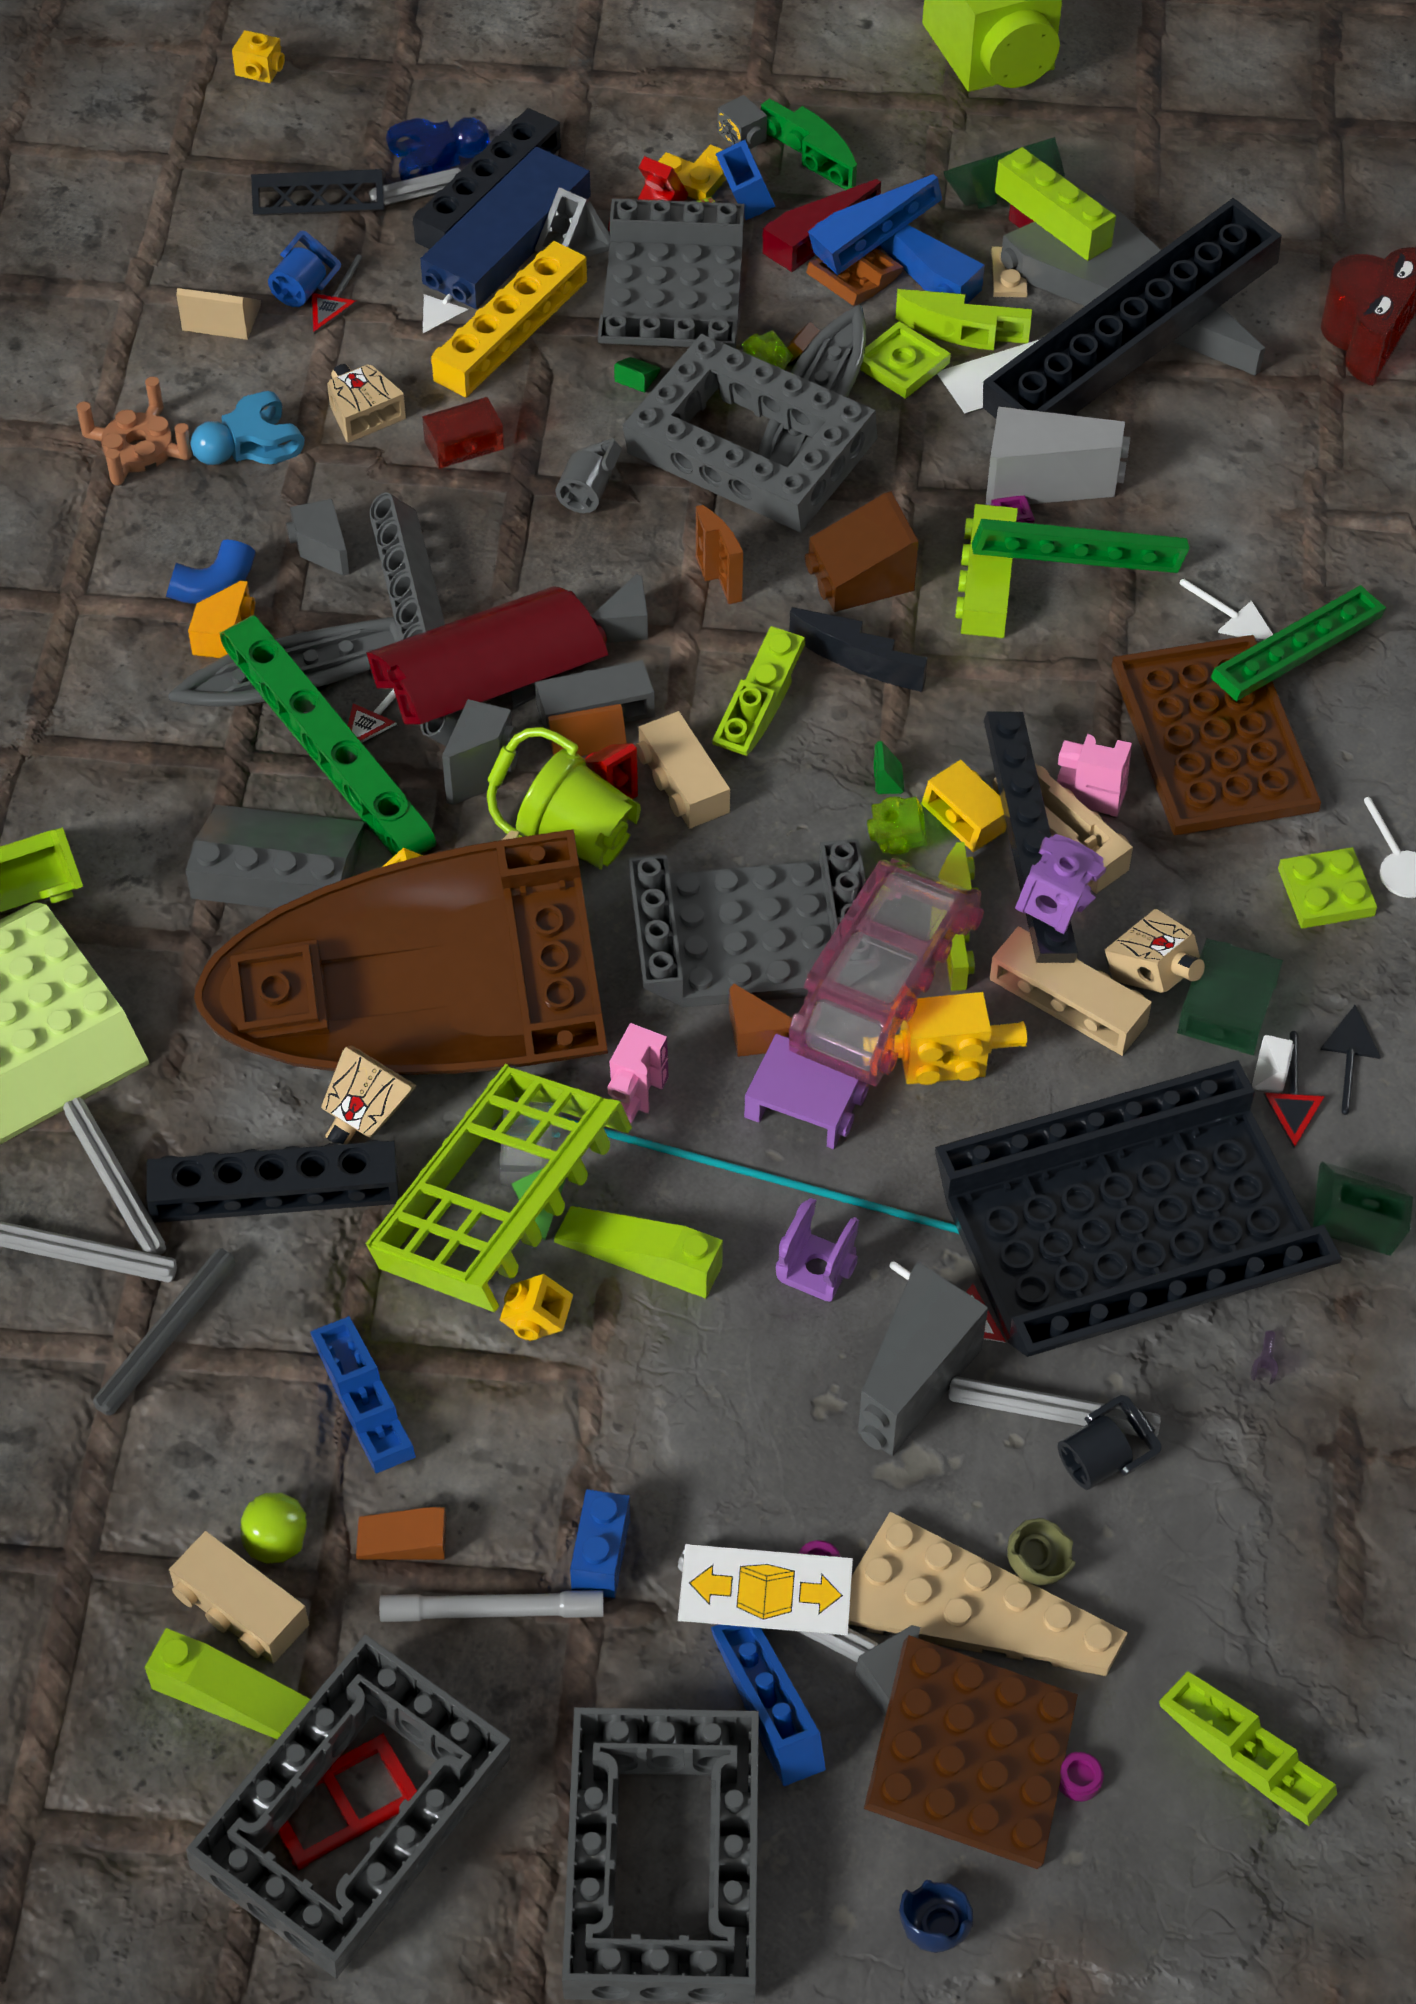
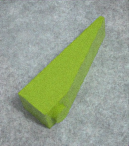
M575 1206L570 1207L554 1237V1243L705 1299L723 1263L722 1239L683 1225Z
M168 1628L164 1630L145 1665V1670L153 1690L275 1739L281 1736L311 1700L210 1645Z

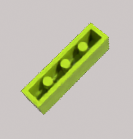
M1023 147L998 161L995 193L1087 261L1112 247L1116 221L1115 214Z
M975 504L974 517L966 518L964 539L971 540L972 543L981 519L1016 522L1018 508ZM963 544L961 565L968 566V571L960 570L958 592H965V597H957L955 613L956 619H962L961 634L1004 638L1013 558L973 554L972 544Z

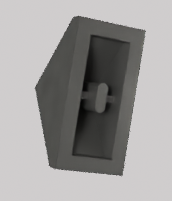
M638 574L631 578L591 615L596 625H600L604 629L607 643L648 640V615L643 579Z
M911 1625L861 1654L858 1658L855 1675L885 1717L903 1641L908 1635L919 1638L921 1627Z

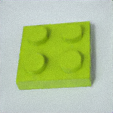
M898 321L865 347L864 359L860 370L906 399L950 364L951 353Z
M1353 847L1280 859L1278 870L1301 929L1375 916L1377 905Z

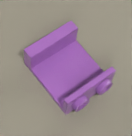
M775 1034L745 1094L744 1117L760 1122L766 1108L773 1109L828 1129L827 1147L835 1149L840 1136L847 1137L854 1121L852 1111L855 1105L862 1106L867 1096L869 1083L864 1082L865 1065Z

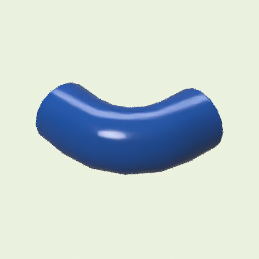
M227 539L221 542L216 560L208 568L197 569L176 563L166 597L183 603L197 604L239 581H245L252 568L256 551L245 543Z

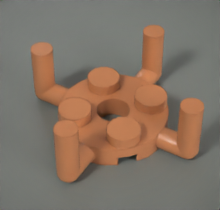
M149 377L145 380L149 407L145 413H135L127 409L121 410L105 428L94 425L90 403L83 401L76 406L82 435L88 439L101 441L103 452L106 456L110 481L116 486L124 482L129 472L146 471L145 466L155 462L156 466H159L168 457L189 460L193 455L188 425L179 423L175 426L177 444L172 442L168 421L164 417H160L164 406L160 383L157 377ZM134 440H143L136 445L129 444Z

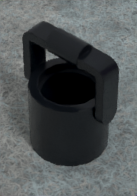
M1125 1395L1114 1398L1084 1418L1087 1425L1059 1441L1057 1446L1059 1456L1066 1470L1074 1481L1085 1490L1093 1488L1118 1471H1121L1123 1476L1130 1474L1154 1459L1162 1448L1160 1441L1154 1434L1155 1429L1141 1409L1137 1410L1130 1398ZM1119 1406L1126 1414V1419L1139 1438L1144 1440L1150 1449L1149 1452L1134 1461L1132 1450L1123 1432L1114 1421L1105 1416V1414Z

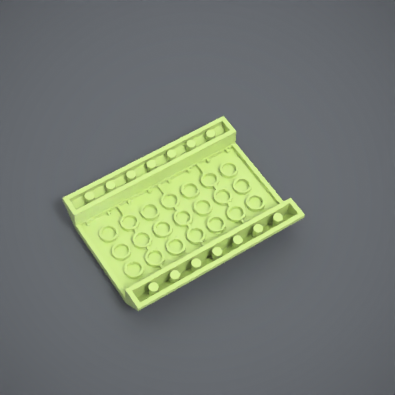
M35 902L0 919V1144L62 1112L64 1110L63 1106L67 1101H72L77 1097L84 1100L149 1065V1060L122 1007L47 904Z

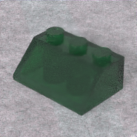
M1055 137L1023 146L1024 149L1061 176H1065ZM1019 148L943 171L944 176L965 206L977 203L978 209L998 204L996 197L999 195L995 193L998 161Z

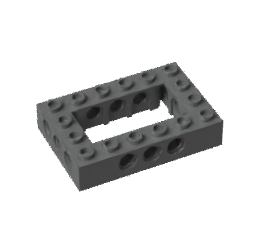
M700 334L623 424L628 454L800 533L878 439L876 412L874 409L703 334ZM719 388L720 397L726 403L731 405L736 403L754 411L755 416H765L776 420L778 423L783 424V428L787 430L792 428L812 437V439L787 468L689 422L699 410L703 411L706 408V402Z
M365 1634L187 1847L189 1866L337 1979L509 1761L511 1739ZM374 1715L436 1761L428 1769V1778L410 1801L404 1799L400 1804L398 1816L380 1838L375 1836L372 1839L370 1851L350 1876L345 1873L336 1887V1904L333 1906L313 1891V1884L307 1879L301 1882L277 1864L275 1855L269 1851L264 1854L262 1851Z
M574 1707L562 1969L564 2000L755 2003L759 1711ZM620 1774L711 1775L708 1940H689V1935H679V1940L641 1939V1934H631V1939H614Z

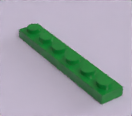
M981 519L971 543L973 554L1170 573H1178L1189 551L1187 538Z
M1360 585L1215 667L1211 679L1237 702L1380 619L1386 607Z

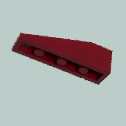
M874 179L783 213L763 228L762 254L790 272H793L815 256L808 231L834 212L880 195L881 181Z

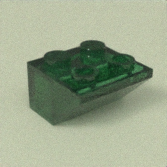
M1322 1161L1318 1171L1313 1227L1324 1224L1331 1238L1391 1256L1410 1232L1413 1196L1400 1185Z

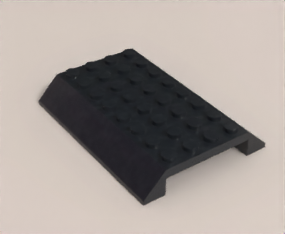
M1239 1060L935 1147L947 1207L1010 1345L1027 1357L1341 1262L1342 1258L1325 1225L1311 1228L1251 1112L1255 1091Z

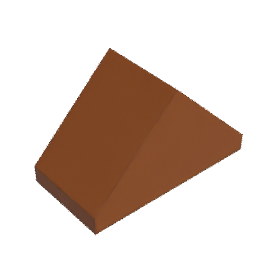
M736 984L729 988V1014L737 1057L765 1054L775 1034L798 1041L799 1022Z

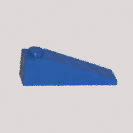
M934 174L834 212L808 231L814 254L835 274L839 275L940 202L942 195L938 177Z
M906 225L879 245L891 258L902 265L903 269L925 291L965 294L964 304H968L982 291L984 264L910 225Z
M719 1624L711 1627L712 1635L746 1710L759 1711L758 1737L783 1786L825 1771L826 1767L820 1732L762 1629Z

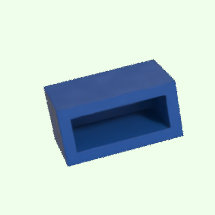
M745 139L716 153L737 203L744 204L745 220L775 207Z
M586 1489L570 1567L572 1591L603 1590V1597H616L630 1523L629 1495Z

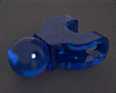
M463 117L452 128H450L448 120L434 123L426 119L415 118L395 124L389 128L386 134V143L390 151L397 157H403L399 163L401 181L448 170L460 164L459 156L466 159L474 158L490 142V133L487 126L475 117ZM402 137L410 138L402 142H397V140ZM420 169L417 173L409 174L412 170Z

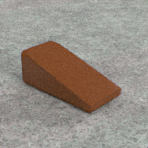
M426 1507L360 1516L358 1521L356 1559L445 1560L447 1522L445 1507Z

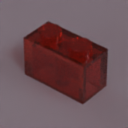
M488 397L422 416L424 441L439 469L504 449L503 424Z

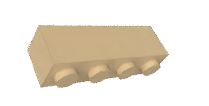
M1019 926L992 957L991 981L1121 1056L1124 1055L1148 1024L1152 1002L1146 999L1140 992L1128 989L1111 979L1105 972L1097 971L1077 958L1074 963H1036L1030 932Z

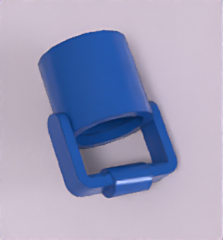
M302 230L297 233L280 254L283 260L270 274L268 285L272 294L279 301L291 307H300L305 304L317 288L321 291L340 269L341 263L323 244ZM300 241L307 249L302 247L293 248V246ZM322 262H324L331 268V271L327 276L325 267Z

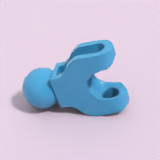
M263 391L244 396L237 403L233 412L222 415V423L206 421L196 427L192 434L190 445L193 455L206 465H220L227 461L231 455L236 462L249 459L263 464H276L298 456L304 447L305 439L297 426L291 423L274 425L281 418L282 402L274 392ZM291 440V441L288 442L287 444L279 445V444H281V443H284V442H287V441Z

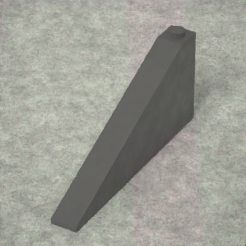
M1096 193L1090 197L1116 215L1112 247L1087 261L1036 222H1032L1003 236L1001 261L1006 269L1018 271L1022 278L1027 279V283L1086 306L1161 250L1102 194ZM1221 306L1173 341L1176 344L1252 375H1257L1261 372L1265 347Z

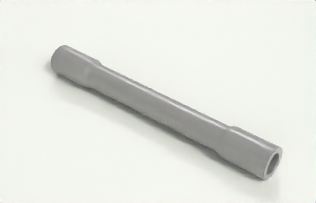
M603 1590L563 1591L561 1593L457 1596H422L420 1594L380 1595V1622L483 1617H604Z

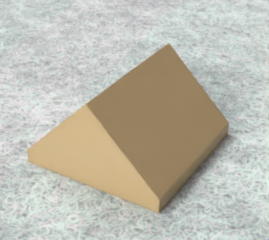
M177 288L176 294L182 331L248 340L261 305V300L182 288Z

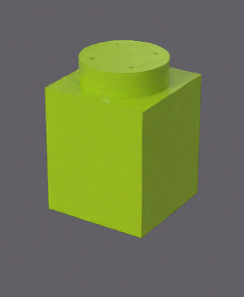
M924 0L922 24L968 92L994 85L1018 88L1036 81L1047 71L1055 69V60L1060 48L1058 34L1062 0Z

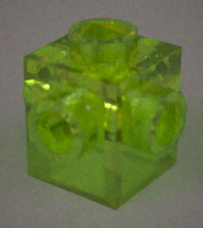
M773 330L761 336L757 333L753 334L741 346L743 348L742 352L787 371L785 367L793 358L791 352Z
M889 797L884 799L882 803L872 804L873 818L867 820L870 840L872 842L877 841L883 853L888 852L892 855H900L909 852L910 848L928 845L924 811L917 797L905 799L902 797Z

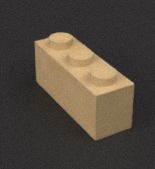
M679 711L639 726V743L635 745L637 747V755L642 764L649 765L657 788L660 791L665 790L669 796L672 811L677 817L682 816L689 829L730 813V788Z
M204 1531L169 1568L174 1585L172 1591L175 1596L186 1606L192 1607L195 1604L205 1611L207 1620L219 1631L225 1633L228 1629L239 1637L240 1645L255 1658H259L262 1655L274 1664L309 1626L304 1604L207 1531Z

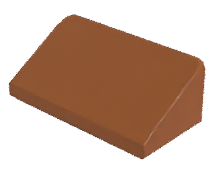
M621 704L548 717V729L559 733L577 744V753L580 756L598 752L610 744H627ZM549 740L553 755L565 749Z

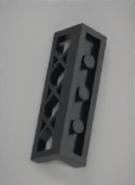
M382 169L251 174L253 215L385 211L384 185H387L386 173ZM376 187L377 203H362L355 196V193L360 188ZM328 189H343L347 193L339 204L330 205L322 197ZM310 190L315 195L306 206H297L289 198L294 191ZM277 191L282 196L273 207H261L260 192ZM353 198L358 204L346 203ZM320 199L325 205L314 204ZM286 200L292 205L281 207Z

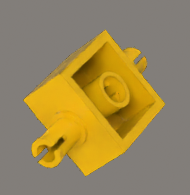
M983 992L904 999L899 1034L876 1037L866 1036L864 1037V1051L867 1062L902 1058L906 1084L920 1083L922 1085H930L938 1081L958 1079L970 1081L986 1076L988 1054L991 1053L992 1049L1026 1047L1027 1032L1024 1021L990 1025Z

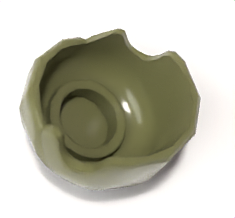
M1044 1518L1025 1520L1009 1537L1007 1544L1009 1564L1020 1579L1035 1586L1054 1584L1064 1578L1076 1564V1561L1072 1559L1073 1540L1064 1534L1057 1524Z

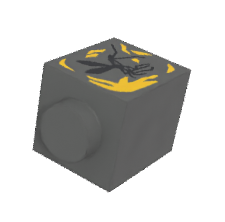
M742 95L718 107V134L731 145L745 139L749 149L767 141V115L745 95Z

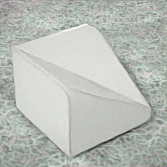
M1269 1035L1263 1036L1252 1087L1255 1090L1268 1093H1283L1294 1048L1293 1041Z

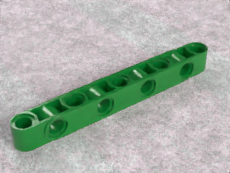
M252 615L220 632L223 647L231 659L392 856H395L402 848L422 855L436 847L435 836L427 822L256 616Z

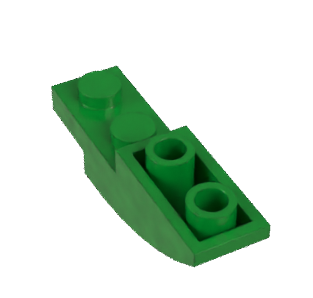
M770 98L761 104V110L767 115V134L802 154L803 166L845 190L856 186L857 163L846 142L827 122L804 106L793 112Z

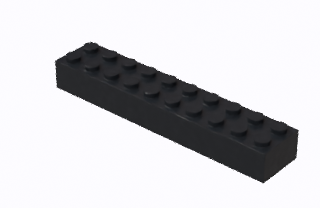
M1235 198L1230 199L983 381V408L995 419L997 418L998 407L1075 415L1275 266L1279 261L1282 235Z

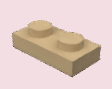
M992 246L993 297H1027V279L1022 278L1020 273L1014 269H1006L1001 261L1002 247Z

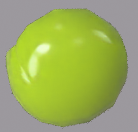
M264 1493L248 1503L240 1522L242 1546L250 1557L264 1563H280L301 1551L307 1529L306 1513L297 1499L283 1493Z

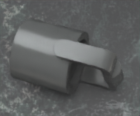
M611 438L582 448L570 456L555 489L556 497L562 505L578 513H590L597 508L612 475L611 470L614 468L622 449L615 439Z

